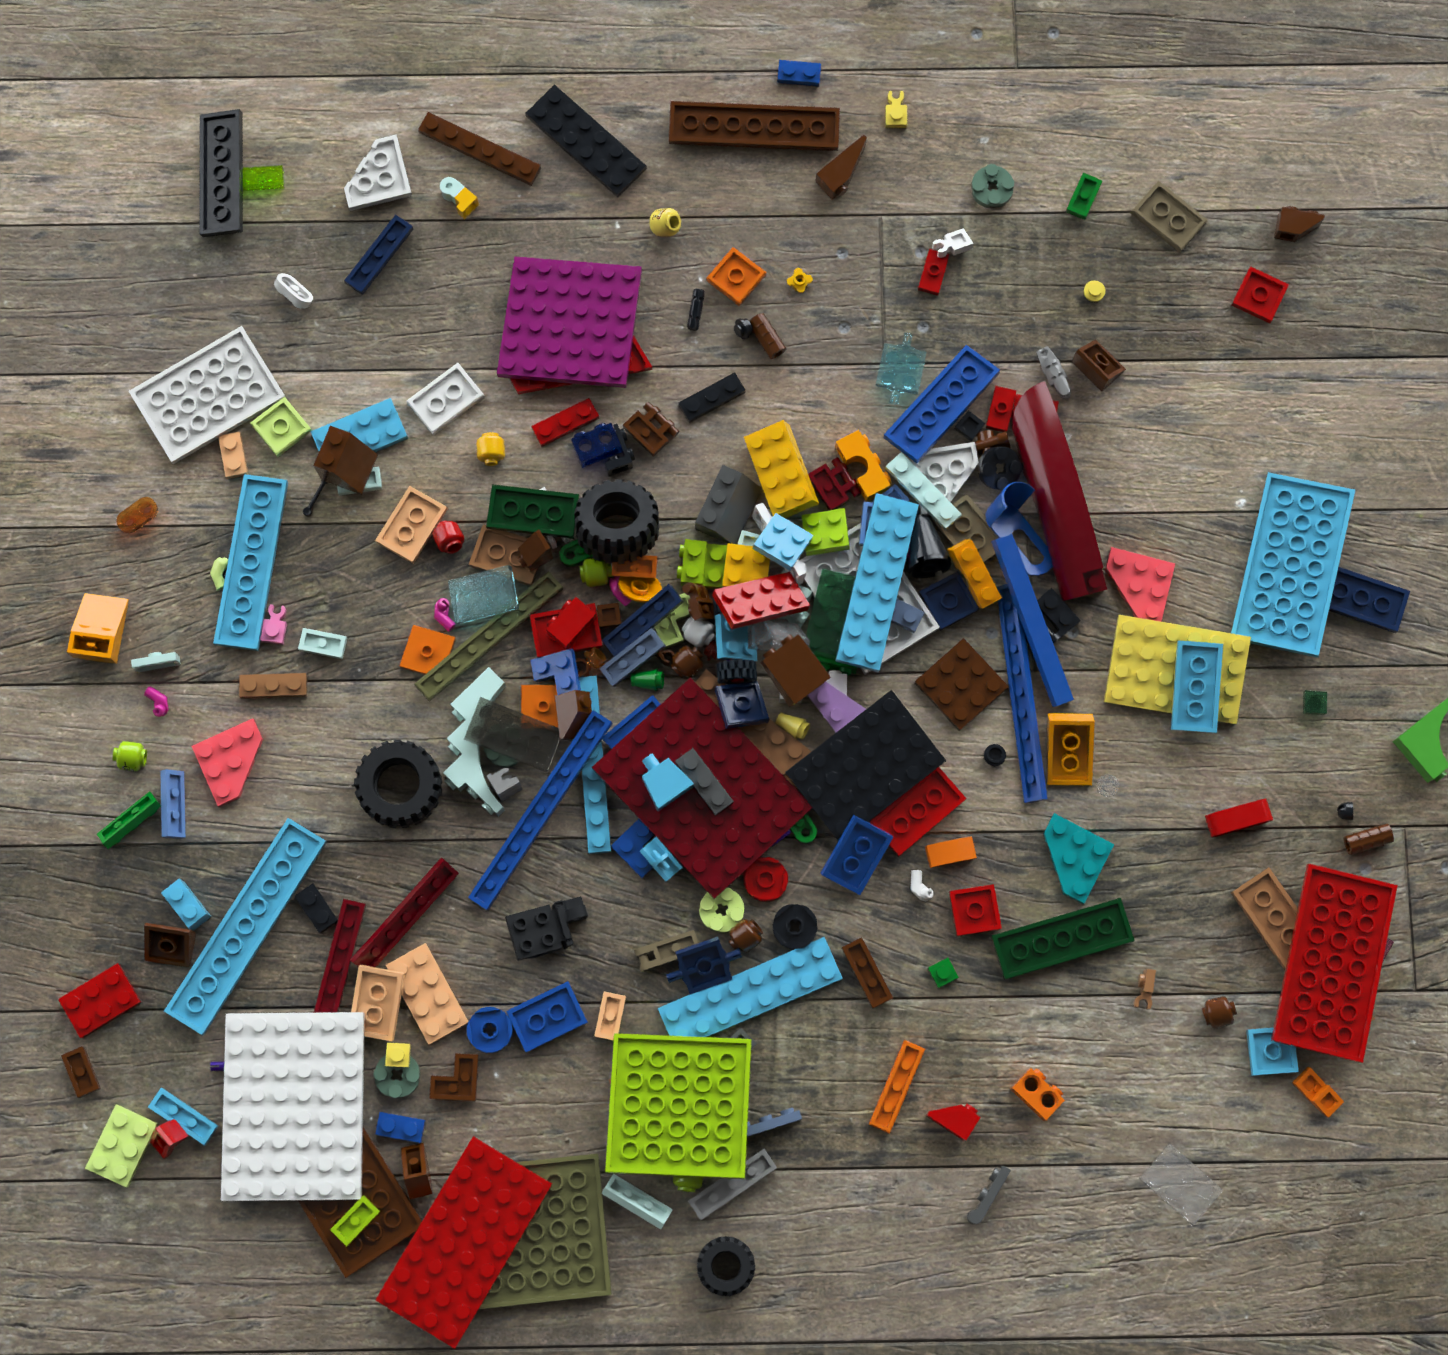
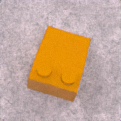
M1048 713L1047 785L1092 786L1095 725L1093 714Z

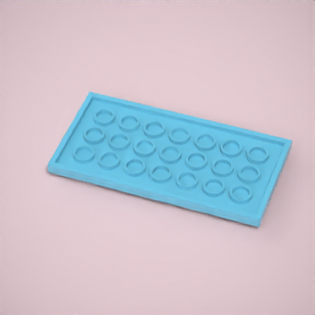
M1268 472L1233 622L1232 634L1250 636L1251 644L1318 658L1355 495L1354 489Z

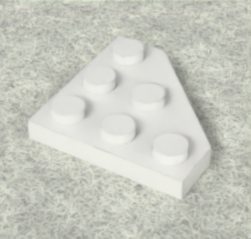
M397 135L376 139L366 158L364 157L357 167L355 175L344 187L350 211L412 196Z
M975 442L930 449L918 464L911 459V462L950 502L979 463ZM919 504L921 515L928 516V512Z

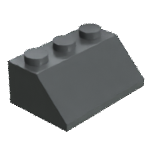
M722 465L696 519L695 529L727 544H737L741 531L745 527L762 488L743 473Z

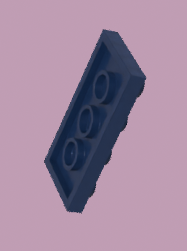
M1338 567L1329 611L1397 633L1410 591Z

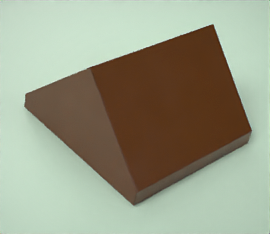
M1096 339L1079 348L1072 360V363L1101 392L1126 370Z
M145 923V961L189 968L197 933L189 929Z

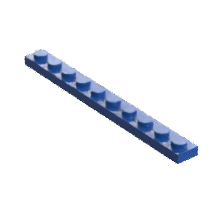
M1007 584L997 587L1002 597L998 600L1023 796L1024 803H1034L1046 800L1047 791L1027 642Z
M594 710L591 712L469 895V899L487 911L490 909L613 724L610 720Z

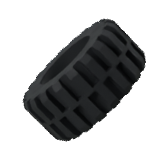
M616 479V482H610V480L603 481L601 485L596 484L592 486V490H586L576 503L574 511L576 537L580 547L584 548L586 554L589 556L593 555V558L598 561L605 560L607 564H612V562L625 564V561L633 562L637 560L638 556L643 557L648 553L647 549L651 550L654 547L655 541L658 540L659 512L657 502L649 491L646 492V488L641 485L636 486L632 481L623 482L622 479ZM613 515H624L635 520L631 525L619 529L607 528L599 524L603 519Z
M394 740V743L382 742V746L371 748V753L368 756L364 755L361 759V766L356 768L357 777L354 779L356 798L359 800L363 810L377 823L388 825L389 828H396L397 826L409 828L411 824L417 825L421 823V819L424 817L428 818L432 814L431 810L439 804L438 798L442 795V776L432 756L421 746L418 747L410 741L405 743L402 740ZM405 764L416 771L419 777V789L409 801L396 805L390 804L380 796L378 780L389 767Z

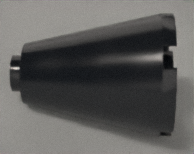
M917 515L908 548V573H912V576L915 578L935 577V572L941 570L943 574L951 568V559L931 519L925 515Z

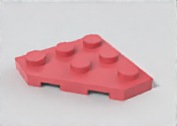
M1111 547L1105 570L1109 577L1113 579L1124 601L1128 603L1133 611L1134 617L1162 621L1175 563Z
M253 718L192 746L218 807L240 798L245 781L255 762L254 759L257 751L263 742L261 733Z

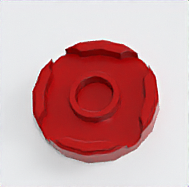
M771 857L758 858L744 873V887L747 893L755 900L761 902H772L780 898L788 884L786 869L782 863Z

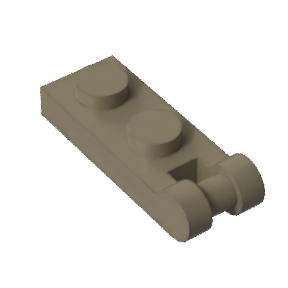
M692 930L635 949V955L639 957L641 963L639 965L640 971L644 972L678 960L675 951L698 943L695 931ZM654 952L656 959L649 961L647 954Z

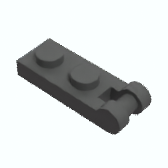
M1004 1165L1000 1166L999 1169L995 1167L989 1177V1180L992 1182L987 1189L984 1187L978 1195L977 1199L980 1202L976 1209L969 1211L967 1214V1220L970 1223L978 1224L986 1215L1011 1172Z

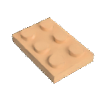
M409 486L375 541L414 564L448 508Z
M359 965L351 1012L365 1013V1037L394 1041L405 973Z

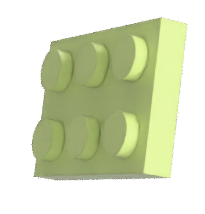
M116 1104L85 1169L128 1188L147 1150L153 1132L159 1123Z

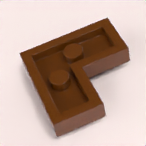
M455 1053L454 1077L431 1076L429 1099L476 1101L479 1055Z

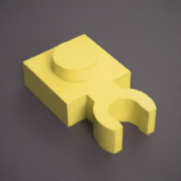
M889 91L887 99L890 105L885 106L886 128H907V105H901L904 93L900 91L899 98L894 99L892 91Z

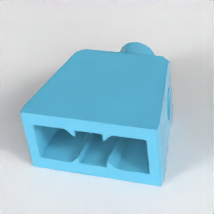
M650 754L642 760L648 769V772L642 776V780L658 812L693 788L694 783L669 758L659 763L656 757Z

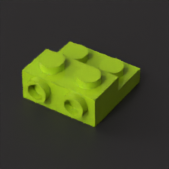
M685 539V544H680L679 558H683V563L677 569V579H681V586L691 582L704 585L709 589L722 588L727 545L708 544L707 541Z

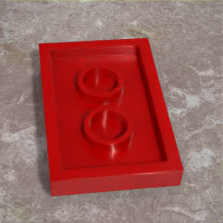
M595 603L586 604V606H588L594 613H596L597 617ZM562 609L530 615L537 658L565 650L546 631L549 620L553 616L558 617L563 611ZM598 617L570 649H573L574 652L603 647Z
M119 963L58 999L81 1039L142 1003Z

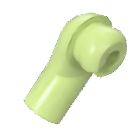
M225 557L217 558L210 572L217 591L223 590L224 587L223 572L224 569H227L228 559Z

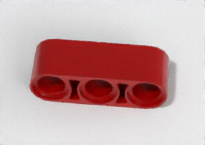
M1267 798L1205 816L1211 838L1273 821Z

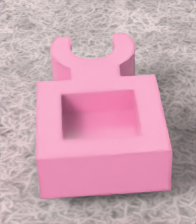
M270 604L268 612L271 618L264 619L260 641L283 645L287 623L281 621V619L286 615V608L282 606L281 612L275 614L274 605Z

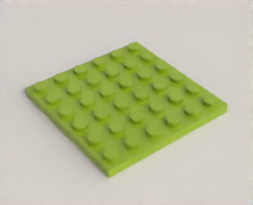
M614 1033L605 1172L614 1174L745 1179L752 1040Z

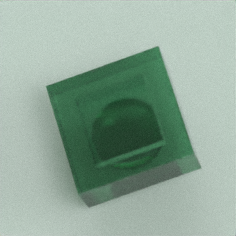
M1305 690L1303 692V714L1326 715L1327 692Z

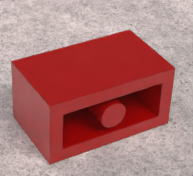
M577 597L573 600L569 599L561 608L563 611L559 616H553L547 623V634L565 650L570 649L597 619L596 613Z

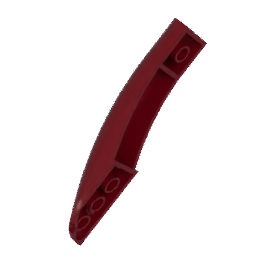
M1044 381L1034 385L1022 395L1013 412L1012 429L1019 458L1023 464L1024 476L1027 483L1035 489L1032 498L1043 529L1060 596L1065 601L1107 590L1102 570L1104 567L1081 483L1056 408Z

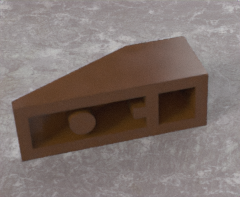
M865 135L861 136L816 173L815 182L832 200L836 196L841 197L848 190L849 183L866 146L867 137Z

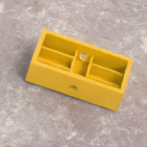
M784 420L744 437L773 516L777 513L784 518H788L819 504L793 432L787 422Z

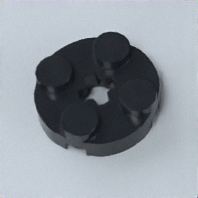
M998 446L987 449L980 457L978 466H980V473H978L980 480L987 487L996 490H1003L1008 484L1017 482L1023 470V464L1020 462L1019 456L1008 447ZM1003 464V472L997 474L996 465Z
M785 905L774 917L772 924L774 937L782 946L791 950L803 948L809 945L815 938L817 932L816 916L804 905ZM791 921L794 923L800 922L799 932L795 930L791 932L789 930Z

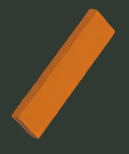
M903 1041L868 1125L890 1134L925 1051L924 1048L909 1041Z

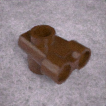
M986 430L976 435L978 441H975L978 454H983L992 447L1011 448L1007 431L994 436L993 431Z

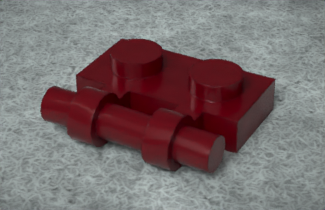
M839 457L831 461L835 467L834 469L830 470L825 463L808 474L812 485L829 510H835L849 502V498L846 495L847 492L851 491L855 498L862 494L856 479H852L847 471L848 467L845 463L841 462ZM836 476H841L845 482L843 486L839 484L835 478Z

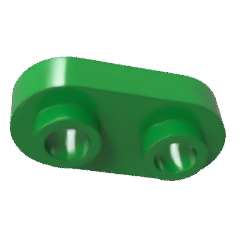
M578 539L564 545L559 553L561 562L568 567H574L583 563L586 559L593 558V555L589 556L584 552V548L580 547ZM573 553L575 557L568 559L567 555Z
M808 813L790 829L795 838L803 844L813 842L817 835V828ZM807 829L810 835L805 837L801 834V831Z

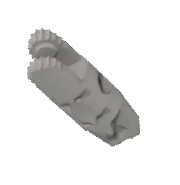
M1048 346L1037 351V356L1041 369L1048 379V383L1051 387L1055 388L1060 398L1065 400L1070 398L1071 389L1067 382L1068 376L1062 369L1059 359H1057Z

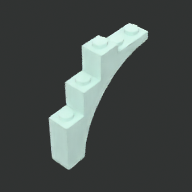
M488 667L451 703L454 709L451 713L460 722L463 719L465 721L447 738L450 743L448 748L456 756L459 754L461 756L443 774L446 777L444 782L452 790L457 788L461 792L468 786L469 788L466 791L475 800L479 797L484 802L482 807L490 815L495 813L499 817L505 810L491 793L485 781L481 768L479 747L486 715L506 685Z

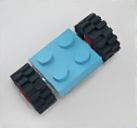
M713 598L717 659L730 660L716 664L717 683L729 685L757 681L756 661L758 659L755 624L731 629Z

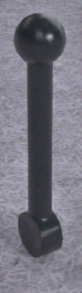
M321 482L310 504L303 509L305 516H311V509L328 482Z

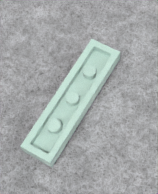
M902 452L886 465L885 469L944 530H947L961 517L962 514Z

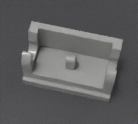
M503 768L493 775L491 773L487 775L501 802L522 790L517 777L512 778V775L502 777L503 774L509 772L508 768Z

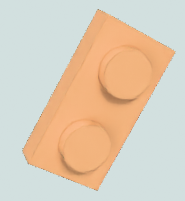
M235 432L218 436L225 477L231 479L244 476V474L249 475L241 433Z
M609 992L603 993L594 1037L614 1041V1033L619 1034L626 996Z

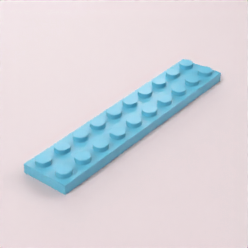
M287 818L165 1008V1013L204 1036L327 843L326 840Z

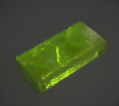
M282 165L243 168V191L284 189V168Z

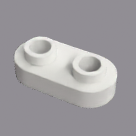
M282 273L277 276L274 286L279 293L283 294L297 308L302 309L310 306L313 296L306 288L288 274Z

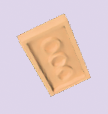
M426 943L386 965L388 970L405 973L401 995L428 1045L468 1024L469 1021Z

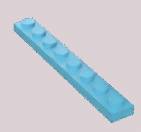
M597 676L579 677L581 691L590 692L592 711L594 710L600 714ZM602 740L582 769L589 854L611 852L606 783L592 769V766L603 757Z

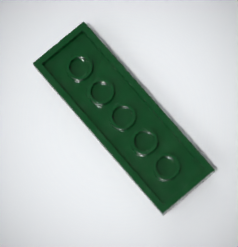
M1121 898L991 936L1004 980L1135 941Z

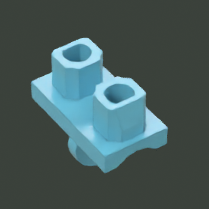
M657 836L640 850L641 854L665 881L669 880L683 868V865Z

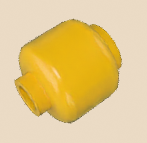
M483 433L476 442L477 458L485 462L486 466L498 465V462L505 457L504 439L499 437L498 433Z

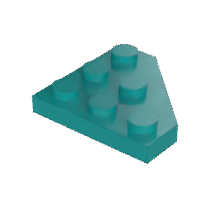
M1054 813L1043 835L1047 842L1063 894L1084 905L1114 844Z

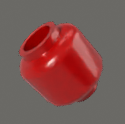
M454 521L439 522L432 533L438 549L449 554L458 552L465 541L459 525Z

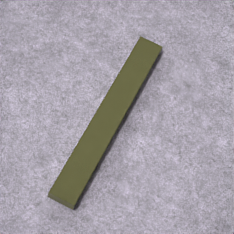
M548 571L414 684L415 687L430 702L530 618L531 614L537 612L562 591L563 586Z

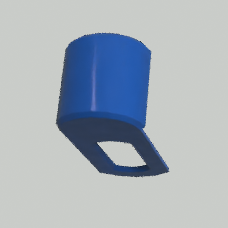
M1013 482L1008 484L987 508L985 514L986 522L998 538L1010 535L1017 529H1022L1044 556L1040 564L1033 565L1018 547L1026 572L1029 576H1040L1047 573L1053 567L1047 545L1019 512L1021 506L1034 493L1035 489L1024 482Z

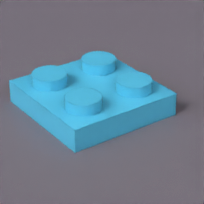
M775 513L754 543L752 549L791 571L812 540L813 535Z
M1274 1028L1246 1030L1251 1076L1299 1072L1296 1047L1271 1041Z

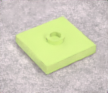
M285 397L250 422L277 457L312 431Z

